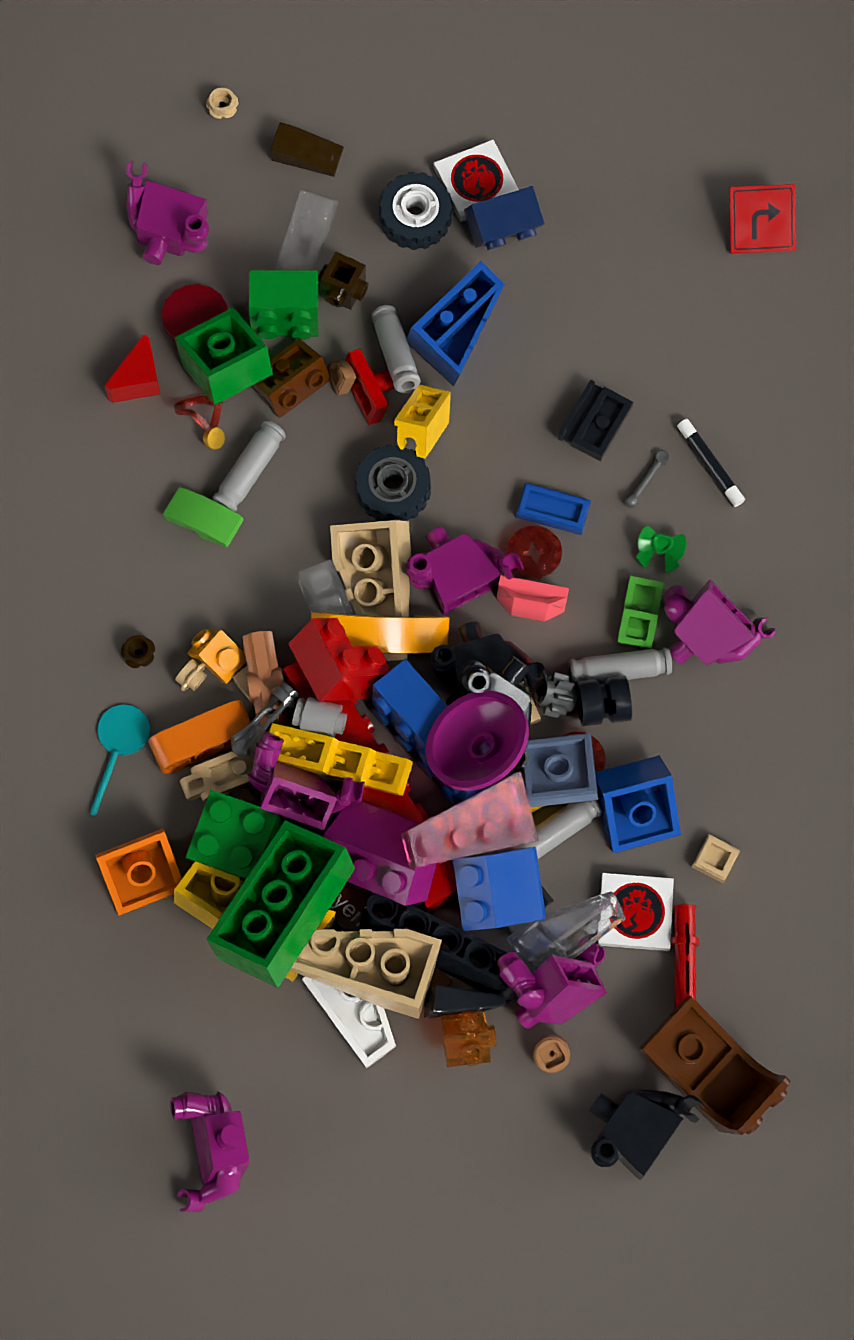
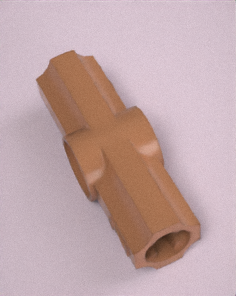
M257 631L242 636L245 660L247 661L249 672L246 673L250 700L251 704H254L256 716L274 698L271 690L276 684L280 686L284 682L281 667L278 668L272 631ZM278 701L273 708L277 709L282 703ZM286 709L277 716L274 724L289 727ZM264 716L258 723L264 726L269 719Z

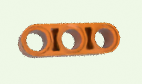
M236 700L165 729L152 736L148 743L161 773L170 774L232 748L230 738L245 728L251 720L243 702Z

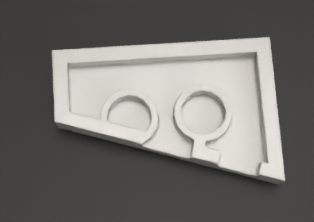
M306 976L302 978V981L366 1068L396 1047L383 1007Z

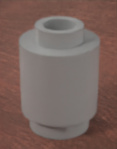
M309 696L308 699L299 698L295 707L292 725L300 727V730L335 738L336 733L342 735L347 721V714L342 713L343 706L329 701L319 702L317 698Z

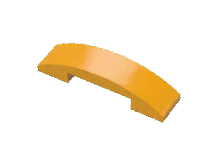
M311 612V619L338 618L352 646H378L382 653H432L436 647L448 645L450 618L448 616L414 615V617L348 615L338 612Z

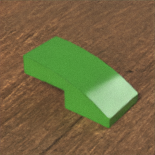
M182 487L178 488L163 513L168 522L193 530L200 538L224 547L229 546L244 520L241 515L229 508Z
M635 576L629 577L617 643L652 649L664 582Z

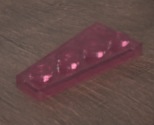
M521 771L401 833L409 869L539 841Z

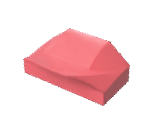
M501 575L496 600L511 616L545 622L564 613L569 588L518 578L508 580L505 576Z

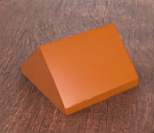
M163 828L95 854L118 916L173 895L174 889L182 880Z

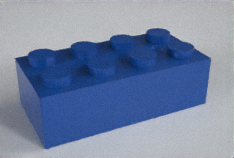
M404 659L373 684L372 706L374 708L372 713L383 726L389 724L397 733L395 739L406 752L412 750L420 759L417 762L419 767L429 778H432L435 775L427 762L426 742L435 720L448 706L412 665ZM438 779L443 785L441 787L442 793L452 804L458 802L462 805L464 802L480 796L492 786L490 785L478 790L463 791L448 787Z

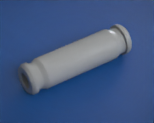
M381 305L373 311L371 319L374 323L391 379L394 381V388L400 393L413 392L418 388L421 380L417 374V368L398 317V312L391 305Z
M264 421L261 424V429L254 434L219 486L218 493L213 495V501L236 512L237 505L244 500L279 448L280 441L285 439V432L280 426L271 421Z
M663 647L661 650L647 649L583 657L580 660L573 658L568 661L570 682L576 686V681L596 679L599 683H604L605 678L625 675L628 680L655 677L659 674L670 675L672 673L671 653L668 648Z
M597 800L568 803L519 837L510 846L513 849L536 847L539 859L590 824L593 818L600 817L602 815V808Z

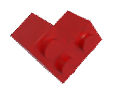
M312 618L288 643L319 702L369 699L373 695V684L391 671L385 656L378 646H352L338 618Z

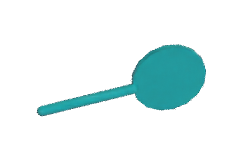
M121 704L107 710L99 720L97 733L100 743L107 751L111 752L90 810L92 816H95L98 812L118 755L126 756L136 753L144 747L149 739L150 725L148 718L140 709L133 705Z

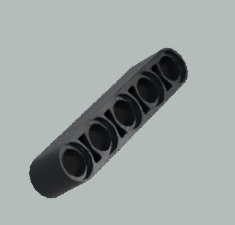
M376 893L367 899L359 917L362 929L394 931V929H405L404 926H410L418 933L442 940V943H445L450 948L448 951L440 948L435 968L483 992L504 995L506 1001L512 1000L517 996L516 992L499 976L500 970L497 961L507 952L413 905L405 906ZM371 910L382 912L386 918L375 916ZM470 958L480 961L483 967L472 964Z

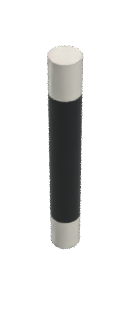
M688 419L681 421L677 428L734 507L741 505L746 500L691 422Z

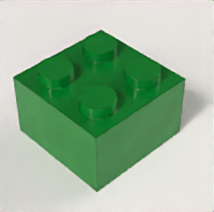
M250 270V324L252 330L259 338L272 340L277 337H293L294 339L306 340L311 337H319L318 270Z
M234 308L175 337L182 367L214 405L273 375L266 344Z
M210 790L185 858L193 864L196 861L238 876L240 880L245 881L280 829L284 819L278 814L261 809L260 806Z

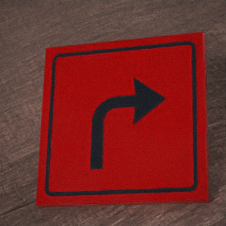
M796 184L729 187L730 254L796 251Z

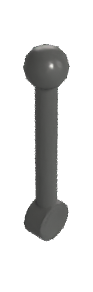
M660 450L657 452L653 466L633 494L625 498V504L628 507L632 508L638 504L639 495L659 467L667 464L669 454L666 451Z

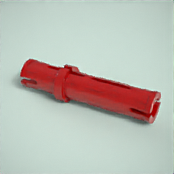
M691 904L673 906L674 937H671V946L674 947L675 1009L687 996H692L696 1000V947L699 946V938L696 937V906Z

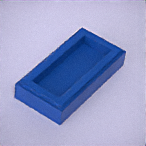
M525 483L516 518L582 535L591 500Z

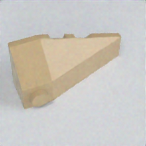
M390 520L330 526L332 561L336 571H339L346 588L344 590L348 601H351L355 614L409 617L410 581L409 575L406 572V564L411 557L409 521ZM383 653L386 661L407 660V653Z
M360 929V931L315 930L290 970L380 1007L419 1019L442 940L409 929H394V931H372V929Z

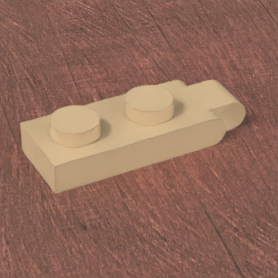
M231 751L190 769L192 774L180 780L187 801L201 797L203 802H206L210 790L226 795L251 785L247 774L253 771L254 753L250 757L237 756Z

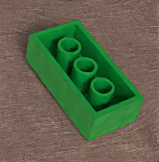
M285 820L206 939L218 960L279 988L356 869L346 847Z

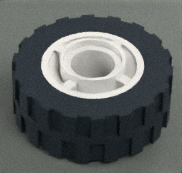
M408 172L406 175L401 174L397 176L394 181L391 180L387 184L386 190H383L379 204L380 223H382L383 232L389 236V240L393 243L396 242L402 248L408 247L411 250H417V248L426 249L430 245H436L440 242V239L447 234L448 226L450 227L452 220V198L450 193L447 192V187L443 183L441 184L438 178L428 176L427 173ZM413 207L421 208L423 212L421 214L414 215L409 213L408 210Z

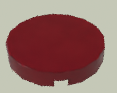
M201 284L185 285L173 291L165 301L162 309L164 330L173 339V342L176 343L175 337L227 311L228 305L222 295L212 287Z

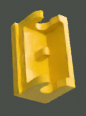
M419 385L414 390L394 421V425L398 426L397 444L401 450L407 444L406 438H412L416 442L415 451L417 457L426 459L449 424L451 392L424 385Z

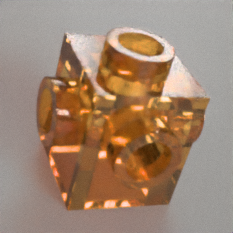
M466 1011L460 1014L441 1016L443 1047L447 1067L475 1066L480 1063L491 1062L490 1047H496V1034L494 1025H487L485 1011Z

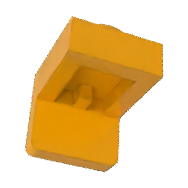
M209 628L208 630L200 631L191 642L193 646L187 652L191 658L199 659L222 683L226 684L247 662L244 652L221 629Z

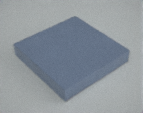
M591 733L528 740L525 750L528 753L529 761L523 767L527 808L598 800Z

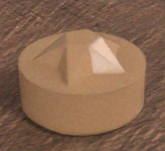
M556 1034L542 1036L534 1046L536 1065L548 1073H556L563 1070L570 1060V1048L567 1041Z

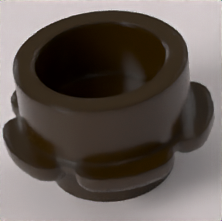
M135 635L128 638L122 645L121 656L126 659L125 663L131 668L147 667L154 660L155 645L150 639L141 635ZM139 649L142 651V653L140 655H136L135 651Z

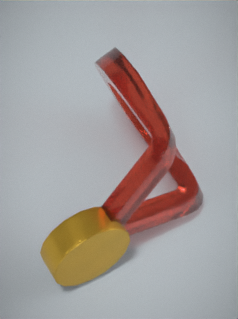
M195 396L175 403L174 410L176 414L193 417L205 430L203 442L207 448L216 450L222 447L225 435L217 427L223 401L214 405L207 396ZM197 404L214 406L210 425L196 411L184 408Z

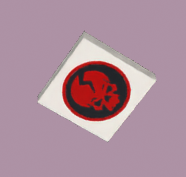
M494 140L434 162L433 168L441 184L443 183L447 187V192L450 193L452 198V207L460 222L467 220L464 209L468 206L519 190Z
M602 873L598 945L669 951L671 946L674 878Z

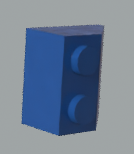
M660 755L595 772L597 801L602 808L601 818L613 853L681 835L672 775Z
M536 847L471 853L453 859L463 931L499 928L546 919Z

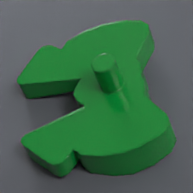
M645 526L638 537L640 553L636 555V558L646 568L655 551L658 554L665 553V572L669 573L680 567L678 560L685 554L687 546L686 537L684 534L672 537L657 534L651 527Z

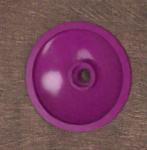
M497 691L473 692L457 699L442 711L430 729L426 742V758L431 771L446 786L463 791L482 789L498 782L517 765L525 751L529 736L526 715L514 699Z

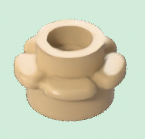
M227 88L213 90L206 101V106L210 109V115L216 119L231 118L237 112L236 107L239 105L236 95ZM221 103L226 104L224 107L220 106Z
M192 659L184 666L175 679L182 686V691L188 688L195 691L207 677V674L203 672L205 664H199Z

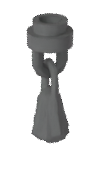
M283 682L280 686L276 684L271 690L274 698L267 707L262 709L245 728L230 738L232 751L237 756L250 757L255 752L256 743H259V740L262 739L263 734L275 722L277 716L286 707L293 709L296 706V699L300 695L286 682ZM280 701L282 704L277 709H274V705ZM265 716L269 720L262 726L258 722Z

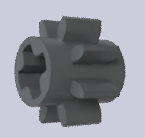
M554 672L552 677L547 676V682L541 679L537 683L534 700L538 707L543 708V715L558 718L560 714L566 715L567 711L573 710L577 702L578 691L574 683L568 682V675Z

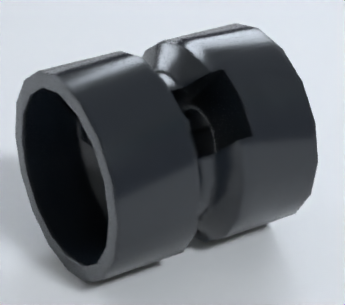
M625 675L607 677L604 683L601 684L596 679L576 681L578 691L577 709L581 726L602 724L604 718H608L611 723L631 721V693L628 679Z

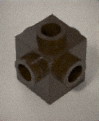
M338 252L334 253L329 264L323 266L318 277V282L321 283V297L332 306H343L350 310L356 300L361 301L364 298L369 283L366 282V265Z

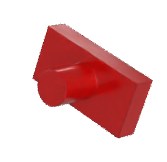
M361 349L348 352L345 361L350 364L357 377L351 387V391L368 425L379 423L389 406L382 392L395 389L394 381L391 379L389 370L373 374Z

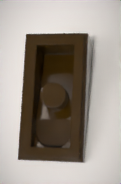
M280 122L271 147V158L275 162L335 177L344 146L295 126Z

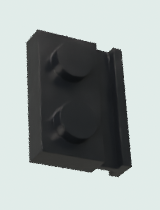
M590 380L560 430L558 439L560 441L565 440L572 447L601 462L631 411L634 402L606 387L602 388L596 385L595 381Z

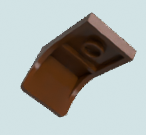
M687 996L639 1048L647 1059L684 1096L694 1095L704 1103V1108L698 1105L695 1107L719 1132L737 1135L754 1132L763 1121L761 1117L770 1106L778 1105L787 1095L785 1089L791 1082L785 1075L775 1074L754 1060L692 996Z

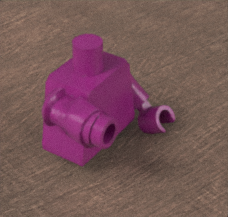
M130 161L127 164L126 173L132 179V183L128 184L126 209L130 227L137 232L138 242L146 245L143 259L151 264L160 265L166 252L182 256L185 251L197 253L204 250L207 246L206 237L209 232V225L206 221L208 216L206 199L148 180L144 185L142 184V179L148 175V165L144 162L142 164V174L137 176L132 170L134 162Z
M438 527L426 535V539L433 550L426 555L416 554L410 557L406 564V572L409 575L411 585L418 589L432 588L443 616L498 587L500 576L502 575L500 571H503L505 578L510 580L513 578L511 569L519 568L524 570L518 554H506L479 539H472L468 534H462L451 540L443 527Z
M711 579L706 582L692 601L690 600L688 590L681 585L671 586L663 596L666 615L674 623L673 631L680 638L669 648L671 656L679 664H683L693 654L705 665L713 662L722 664L741 661L761 643V638H771L776 634L775 628H769L763 633L762 624L768 618H756L751 622Z
M265 732L259 743H256L253 771L247 774L250 783L258 791L262 792L261 809L324 830L329 817L342 811L351 802L358 803L362 801L364 781L352 782V778L345 777L342 789L334 793L322 777L277 761L284 740L279 736Z
M585 939L579 947L578 955L586 961L552 955L533 974L516 952H510L500 957L497 961L500 970L499 976L516 992L519 997L517 1002L520 1006H523L516 1012L519 1023L527 1029L532 1028L539 1021L562 1024L604 996L607 991L598 976V971L595 970L596 965H600L605 959L606 953L604 948Z
M217 1091L216 1095L184 1092L177 1097L170 1098V1110L174 1120L191 1118L203 1185L201 1190L182 1189L178 1192L177 1197L188 1198L187 1206L180 1209L182 1212H201L206 1203H212L235 1193L240 1187V1180L249 1165L242 1114L240 1111H232L228 1099L219 1091Z

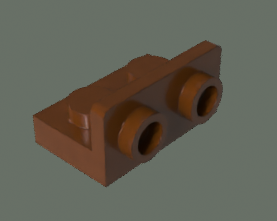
M299 338L270 359L273 375L251 387L270 402L274 413L280 418L331 379L322 356Z

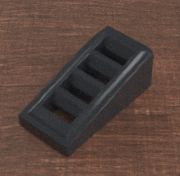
M436 985L427 992L424 1018L491 1011L505 1005L506 997L500 994Z

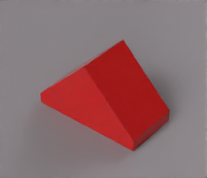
M145 334L105 384L107 399L112 403L160 395L150 337Z

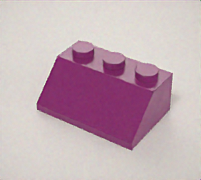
M365 800L358 803L351 802L350 805L339 813L323 836L346 847L356 868L347 882L405 906L427 901L445 832Z

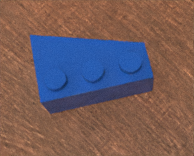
M482 261L411 327L406 338L407 342L453 387L505 285Z

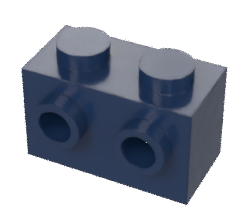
M533 186L478 202L464 209L475 248L486 245L487 250H492L506 245L505 239L515 235L518 241L537 235L535 229L545 224Z

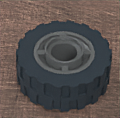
M392 444L382 448L378 447L373 449L372 453L367 454L363 458L362 463H359L357 467L358 473L355 475L358 500L361 507H364L365 513L370 517L373 516L376 521H407L411 518L414 519L427 506L426 502L431 496L429 468L425 465V460L417 457L416 451L413 449L404 448L401 450L399 446H392ZM390 480H399L402 483L397 489H388L384 486Z

